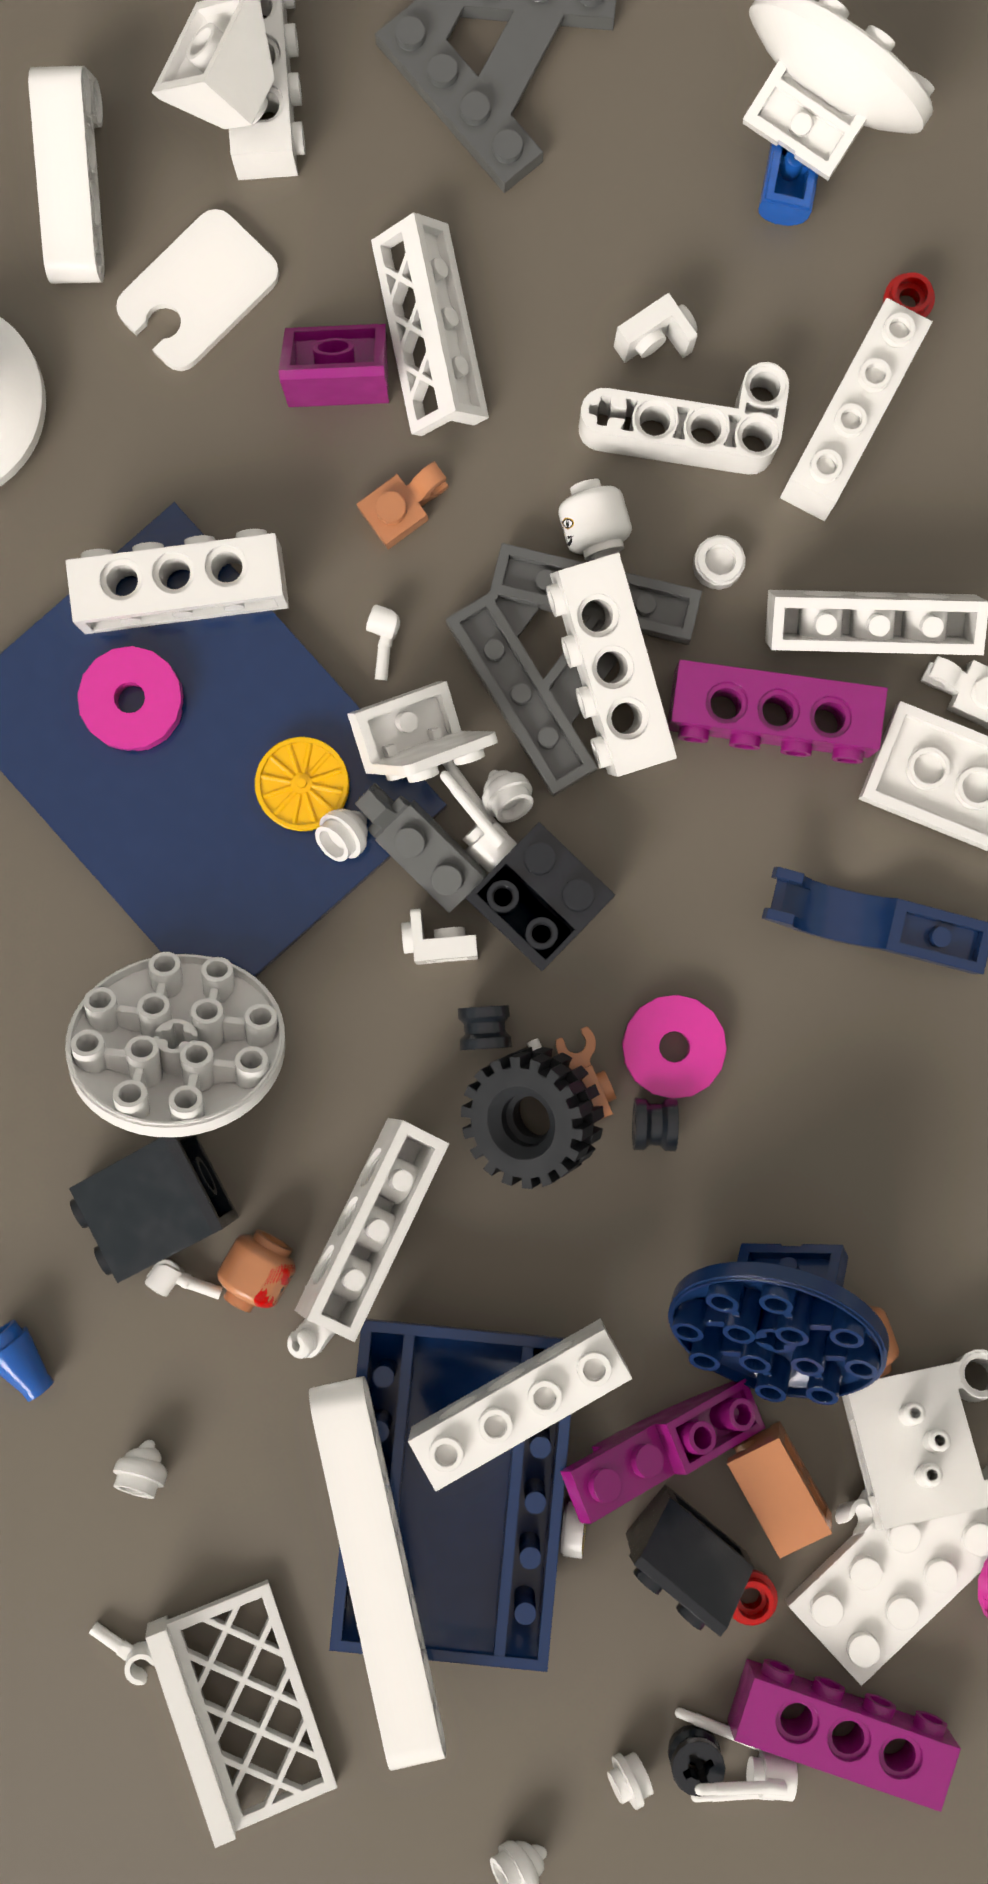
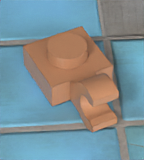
M434 461L423 468L407 486L399 475L396 474L356 505L382 543L389 550L429 520L422 506L438 497L449 486L445 482L447 480L446 476Z
M586 1026L580 1029L585 1040V1046L580 1052H570L566 1048L562 1037L555 1040V1047L558 1054L565 1053L572 1057L568 1066L570 1069L573 1070L582 1065L589 1073L582 1081L587 1088L596 1084L600 1095L591 1099L593 1107L603 1106V1118L613 1114L608 1103L617 1098L606 1072L603 1070L595 1073L593 1066L590 1064V1058L595 1051L596 1040L593 1032Z

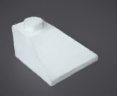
M203 0L196 2L151 93L159 100L222 129L250 126L256 123L267 108L268 99L266 96L275 80L260 0Z

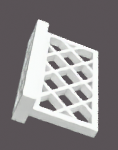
M268 1579L171 1619L166 1615L147 1623L145 1639L215 1848L235 1840L236 1831L338 1788ZM262 1598L268 1617L259 1636L232 1624L240 1606ZM230 1611L225 1621L215 1617ZM204 1622L221 1631L209 1656H205L187 1647L182 1630ZM271 1628L273 1629L277 1644L266 1640ZM228 1633L254 1645L242 1672L215 1660ZM261 1649L283 1658L285 1668L276 1687L250 1676ZM193 1662L204 1666L199 1678L197 1677ZM210 1670L238 1681L226 1708L204 1698L202 1687ZM288 1679H290L295 1695L284 1691ZM245 1685L271 1696L259 1723L233 1712ZM279 1700L300 1709L302 1719L293 1738L267 1727ZM210 1713L220 1717L216 1729L214 1728ZM228 1721L254 1732L243 1759L221 1749L219 1739ZM306 1730L312 1746L301 1742ZM262 1736L288 1747L277 1774L250 1763ZM296 1751L316 1759L322 1777L303 1785L284 1778ZM227 1765L238 1769L233 1781ZM245 1773L272 1784L264 1802L242 1811L236 1792ZM279 1788H282L287 1791L276 1796Z

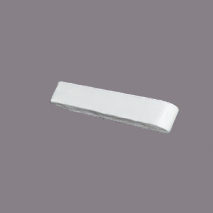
M361 1376L310 1388L309 1402L388 1767L393 1771L445 1759L446 1743L441 1715L366 1378Z

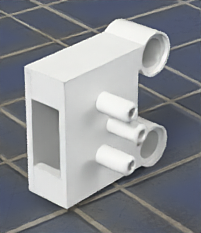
M987 1350L970 1351L950 1364L879 1378L873 1384L860 1391L842 1396L876 1530H886L988 1508V1465L981 1471L961 1401L963 1399L968 1402H980L988 1399V1385L984 1391H979L972 1388L965 1378V1368L969 1362L981 1364L988 1373Z

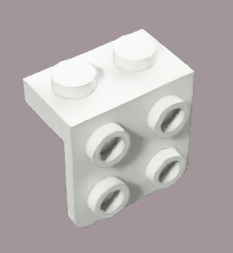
M438 681L347 713L366 774L386 775L387 781L407 777L409 783H414L432 778L439 774L438 765L452 760L455 765L477 761L485 757L484 748L498 743L495 731H461L447 681Z

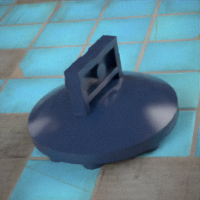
M741 1243L737 1262L709 1265L684 1277L677 1284L673 1292L668 1311L670 1328L678 1342L689 1353V1362L693 1366L702 1370L713 1371L734 1382H739L746 1378L747 1381L744 1385L755 1389V1393L760 1398L771 1402H782L786 1397L809 1398L813 1402L822 1405L836 1404L839 1396L860 1391L878 1380L886 1367L889 1351V1336L882 1320L864 1301L843 1288L848 1263V1255L843 1245L801 1244V1246H782V1244Z

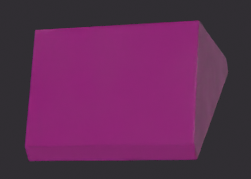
M386 324L285 328L278 371L288 407L389 403Z

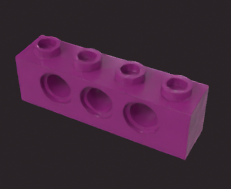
M679 660L674 670L667 724L669 731L678 732V739L687 742L707 743L710 736L730 739L729 746L738 749L758 750L761 744L781 746L780 753L789 756L809 757L812 755L813 750L832 753V760L836 762L860 764L863 763V758H869L880 750L888 688ZM718 696L729 698L736 707V716L731 719H722L716 716L711 709V699ZM774 703L781 706L786 712V724L783 726L769 724L763 716V705ZM826 710L835 716L838 725L835 733H826L817 727L814 720L816 711Z
M746 1659L727 1718L734 1741L939 1812L942 1811L961 1751L960 1746L947 1728L948 1725L944 1720L925 1711H916L915 1716L896 1710L895 1704L876 1694L866 1693L865 1697L861 1698L846 1693V1689L841 1684L823 1676H815L814 1680L811 1681L794 1675L795 1671L791 1667L777 1660L764 1659L762 1664ZM793 1703L805 1705L804 1711L797 1718L785 1719L781 1717L783 1710L788 1705ZM843 1721L855 1722V1726L849 1734L845 1736L832 1735L834 1728ZM898 1738L906 1740L900 1751L893 1754L884 1753V1749L890 1741Z

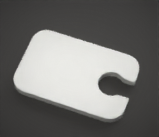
M218 209L208 210L200 215L121 293L117 300V312L123 323L136 336L147 327L148 320L155 311L167 308L177 312L181 318L179 330L170 338L161 340L152 350L171 369L177 371L189 370L275 287L279 279L277 262L228 213Z

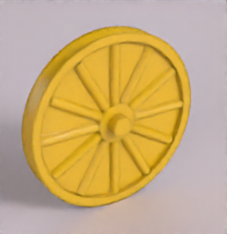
M294 737L279 742L263 756L255 775V792L261 808L275 823L294 831H311L320 826V820L326 813L343 809L349 794V775L339 754L328 744L310 737Z

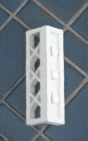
M413 212L372 239L371 242L411 434L423 436L449 421L476 425L488 419L489 415L449 225ZM403 241L406 253L400 270L397 271L394 267L391 248ZM411 287L414 290L416 303L410 319L405 318L402 305L408 288ZM419 336L424 338L426 353L420 368L415 366L412 354ZM430 385L434 387L438 409L425 416L423 400Z

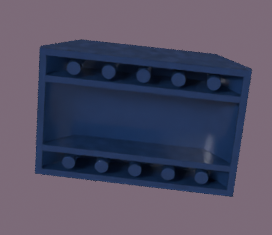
M367 1318L361 1328L356 1378L365 1376L369 1387L429 1661L548 1672L565 1486L560 1471L566 1468L571 1414L438 1491L434 1490L409 1445L408 1439L413 1425L565 1339L563 1337ZM339 1546L329 1651L363 1654Z

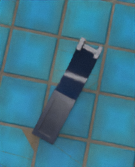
M782 867L773 868L771 878L777 879L771 908H764L762 919L824 939L878 949L971 974H984L988 958V922L899 898L874 896L840 889L814 881L806 877L805 873Z

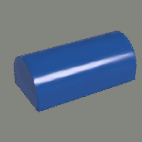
M770 144L758 211L762 218L774 224L785 226L802 224L809 218L812 212L818 174L796 160L794 154L779 144L778 146Z

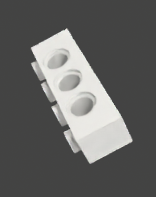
M260 0L262 13L264 16H268L264 19L275 77L266 96L268 105L264 113L273 112L276 115L267 120L259 119L250 126L229 129L230 154L238 180L298 176L297 155L306 154L302 121L294 122L293 106H302L299 72H291L290 58L299 57L296 24L287 22V9L295 8V0Z
M886 298L780 498L825 522L838 501L933 321Z
M263 529L242 530L236 533V538L216 540L215 537L208 535L193 536L185 539L184 545L164 547L162 543L158 542L139 543L132 547L133 551L112 554V551L107 549H91L82 552L81 558L65 560L72 621L84 634L289 608L282 547L275 533L267 534V531ZM238 563L243 566L242 572L236 580L232 582H221L218 580L219 571L226 564ZM182 569L190 571V578L186 585L179 589L167 588V580L173 572ZM128 576L138 577L137 587L132 593L126 596L116 595V586L121 579Z
M620 553L611 554L551 573L550 577L553 584L546 586L547 597L554 616L562 615L568 636L561 638L562 648L569 667L577 666L582 687L576 688V696L583 717L585 719L591 717L597 737L592 738L590 742L598 767L600 769L606 767L609 775L619 777L676 759V752ZM590 601L601 605L605 612L604 625L596 632L589 630L582 620L583 608ZM606 652L613 654L618 659L620 665L618 676L609 683L603 681L597 672V662ZM626 703L633 711L634 721L627 731L620 733L614 728L611 717L614 709L619 704Z
M768 590L765 642L771 650L984 655L988 601L975 594Z
M387 1119L295 1308L298 1314L306 1320L353 1342L356 1341L449 1143L404 1120Z
M600 1318L413 1425L410 1430L408 1443L434 1490L438 1491L632 1379V1376Z

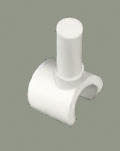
M380 605L373 606L368 618L366 631L381 636L378 643L375 680L387 681L390 650L400 628V619L393 610Z
M168 1258L156 1263L145 1280V1284L150 1289L165 1297L169 1295L176 1284L215 1299H219L223 1288L185 1273L182 1267Z
M866 1488L862 1490L857 1500L845 1502L839 1505L836 1510L835 1519L838 1524L849 1522L856 1513L858 1523L854 1528L853 1535L865 1533L875 1528Z
M96 1622L89 1634L126 1661L124 1669L128 1681L135 1685H144L147 1682L148 1675L142 1667L135 1665L134 1661L143 1659L154 1666L147 1642L143 1641L132 1645L128 1641L122 1640L99 1622Z

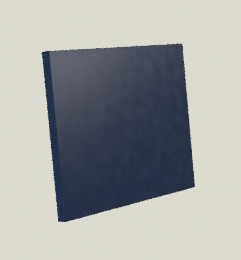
M173 502L116 553L133 551L132 547L134 545L145 542L162 543L164 547L184 545L185 539L204 534L179 506ZM229 563L219 571L218 580L221 582H232L240 574ZM182 569L173 572L167 580V588L179 589L186 585L190 578V571ZM128 576L121 579L116 586V595L126 596L132 593L137 587L138 577ZM68 594L0 654V771L161 952L201 955L213 958L222 957L257 977L391 858L375 841L376 838L368 831L367 846L360 855L352 859L347 858L342 862L335 861L328 857L319 847L315 838L316 829L311 831L290 830L278 825L266 815L256 796L255 775L263 756L279 742L294 737H310L323 741L339 754L349 775V794L343 809L362 812L355 805V802L374 783L393 801L400 795L410 803L415 800L433 819L447 808V804L425 780L409 783L407 777L387 781L386 775L366 774L347 714L360 708L272 610L84 634L72 621L70 595ZM135 646L153 651L171 665L182 683L184 697L180 723L167 740L149 750L126 751L111 748L89 731L80 716L77 694L82 676L96 658L112 649ZM136 686L123 690L118 699L120 710L126 713L139 710L144 704V691ZM367 818L366 825L369 828L372 822Z

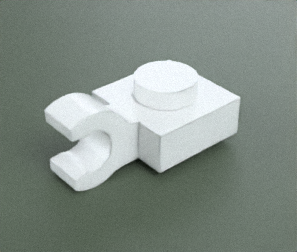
M939 656L936 657L934 663L929 662L920 681L953 696L947 708L948 711L988 729V666L972 660L967 663L965 670L962 671L954 662Z

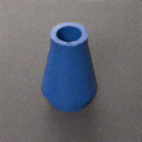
M11 1320L0 1327V1376L22 1393L25 1399L30 1402L44 1393L54 1383V1380L48 1374L27 1326L21 1328L15 1320Z

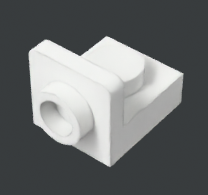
M667 293L618 326L613 347L624 363H626L638 354L641 358L651 355L665 343V336H667L681 357L685 358L693 351L698 328L689 309L683 304L678 306L671 295Z
M421 908L410 909L411 922L401 923L404 954L414 953V962L417 965L478 959L476 935L465 936V927L435 929L434 938L425 939Z

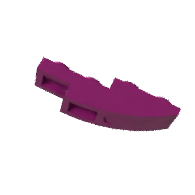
M746 1378L739 1382L732 1381L649 1416L593 1445V1453L561 1470L560 1473L580 1523L592 1524L669 1477L675 1474L688 1475L765 1429L751 1390L744 1385L747 1381Z

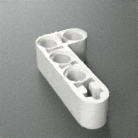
M85 66L30 67L28 76L42 250L46 276L51 284L101 283L104 280L105 265L94 128L102 127L103 106L99 83Z
M760 362L753 365L745 374L736 398L735 408L611 388H598L591 391L583 400L579 418V435L586 446L596 451L747 475L758 474L770 465L782 438L789 393V379L786 372L777 364ZM755 387L765 388L771 392L774 399L764 402L757 400L750 390ZM598 414L608 416L607 426L597 424ZM625 417L632 418L629 431L623 430ZM654 420L662 424L666 431L661 435L652 436L642 430L641 424ZM698 428L710 430L714 434L716 441L710 444L700 443L693 437L691 432ZM747 436L758 437L764 442L766 450L761 452L749 450L744 445L742 439Z

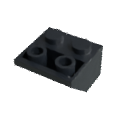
M538 822L472 890L466 899L542 972L614 898L615 894Z
M665 1484L626 1532L631 1552L629 1557L636 1566L633 1573L653 1593L659 1595L662 1590H665L678 1601L677 1611L693 1627L701 1631L706 1625L721 1637L729 1626L754 1566L747 1552Z

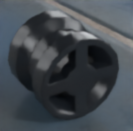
M509 1005L459 1008L458 1019L464 1024L465 1035L460 1039V1050L512 1047L511 1036L505 1030V1021L510 1016Z
M634 1098L632 1114L633 1150H645L649 1145L661 1146L665 1151L676 1152L679 1135L678 1100L665 1099L661 1104L650 1103L646 1098Z
M692 1724L683 1726L673 1734L669 1741L667 1752L674 1781L682 1791L689 1795L700 1797L695 1792L697 1784L722 1782L724 1780L726 1769L718 1740L712 1732ZM689 1764L695 1765L696 1769H695V1768H691V1767L688 1766V1765H689Z

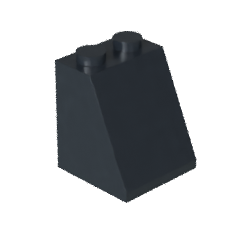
M197 1135L160 1137L69 1188L74 1199L70 1200V1207L75 1219L82 1228L89 1227L98 1246L94 1247L96 1260L106 1275L113 1274L117 1283L222 1230L239 1218Z

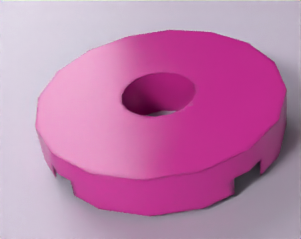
M135 646L115 648L96 658L83 674L77 694L80 716L89 731L109 747L119 750H149L168 739L179 725L183 712L184 695L182 683L171 665L153 651ZM132 686L142 688L145 695L142 707L136 712H122L118 704L121 692Z
M680 995L658 997L639 1007L627 1023L621 1043L624 1064L634 1081L651 1094L670 1099L690 1097L710 1086L722 1070L727 1051L724 1029L714 1012L698 1000ZM673 1031L681 1033L688 1043V1051L685 1057L677 1062L667 1061L661 1055L659 1049L662 1037Z

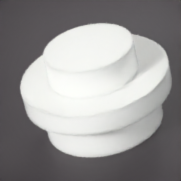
M635 1752L626 1756L617 1753L612 1756L614 1769L607 1772L608 1779L619 1802L624 1804L629 1801L633 1808L638 1810L644 1806V1799L654 1794L651 1781Z

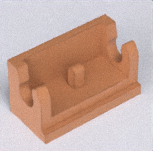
M780 1421L734 1447L736 1454L727 1459V1465L779 1558L832 1534V1513Z

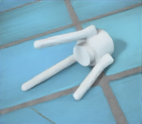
M453 761L446 762L442 765L447 771H442L440 778L476 823L462 839L469 846L465 851L487 872H490L517 843L507 834L508 832L495 818L487 813L482 800Z
M676 1708L675 1716L677 1718L734 1741L730 1726L684 1708ZM748 1746L758 1750L759 1755L758 1757L750 1756L748 1759L747 1781L699 1783L695 1786V1792L700 1797L691 1795V1799L693 1802L748 1799L793 1802L798 1785L797 1763Z

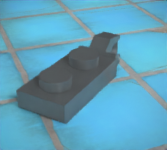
M374 783L355 802V805L372 822L368 831L376 838L375 841L448 913L464 900L488 875L415 800L410 803L400 795L393 801Z

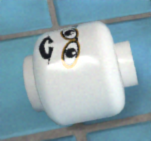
M589 479L573 485L570 488L571 496L560 504L558 510L569 550L573 553L584 555L586 561H592L622 551L624 549L623 542L630 536L632 525L621 490L614 486H601L599 479Z

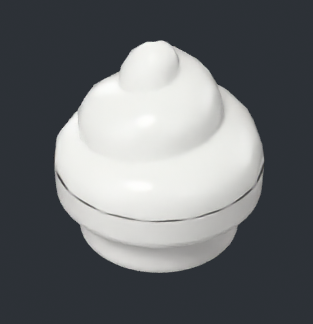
M492 770L484 786L482 804L490 816L496 817L499 822H513L526 815L532 808L534 803L531 796L533 789L528 779L521 773L509 772L507 770Z
M337 809L326 813L321 818L320 826L315 832V838L321 850L328 857L339 862L345 861L347 858H356L367 846V817L362 812L348 809Z
M153 1440L144 1441L139 1448L129 1450L124 1457L116 1462L113 1470L117 1474L114 1483L116 1489L134 1496L154 1499L158 1487H164L167 1469L161 1464L162 1457L159 1450L155 1448Z
M507 1840L499 1845V1853L490 1858V1865L498 1884H539V1876L544 1871L543 1860L547 1856V1851L544 1847L538 1844L530 1845L525 1841Z

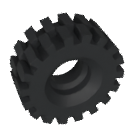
M528 1047L491 1062L489 1066L482 1068L474 1076L478 1081L468 1085L464 1094L473 1099L461 1107V1117L471 1119V1124L462 1128L464 1138L474 1137L477 1146L470 1149V1152L475 1160L484 1155L489 1162L483 1169L491 1176L499 1171L504 1172L501 1182L510 1186L521 1180L523 1189H533L539 1184H542V1187L554 1183L581 1166L582 1162L588 1159L596 1149L591 1144L601 1139L603 1128L593 1125L604 1117L603 1106L593 1107L591 1100L600 1095L596 1084L587 1088L582 1079L589 1073L581 1065L573 1070L570 1069L568 1066L572 1057L565 1053L552 1057L553 1048L541 1047L533 1051L532 1047ZM532 1096L538 1099L546 1108L550 1120V1128L546 1134L537 1135L531 1132L523 1123L520 1115V1102L524 1097Z

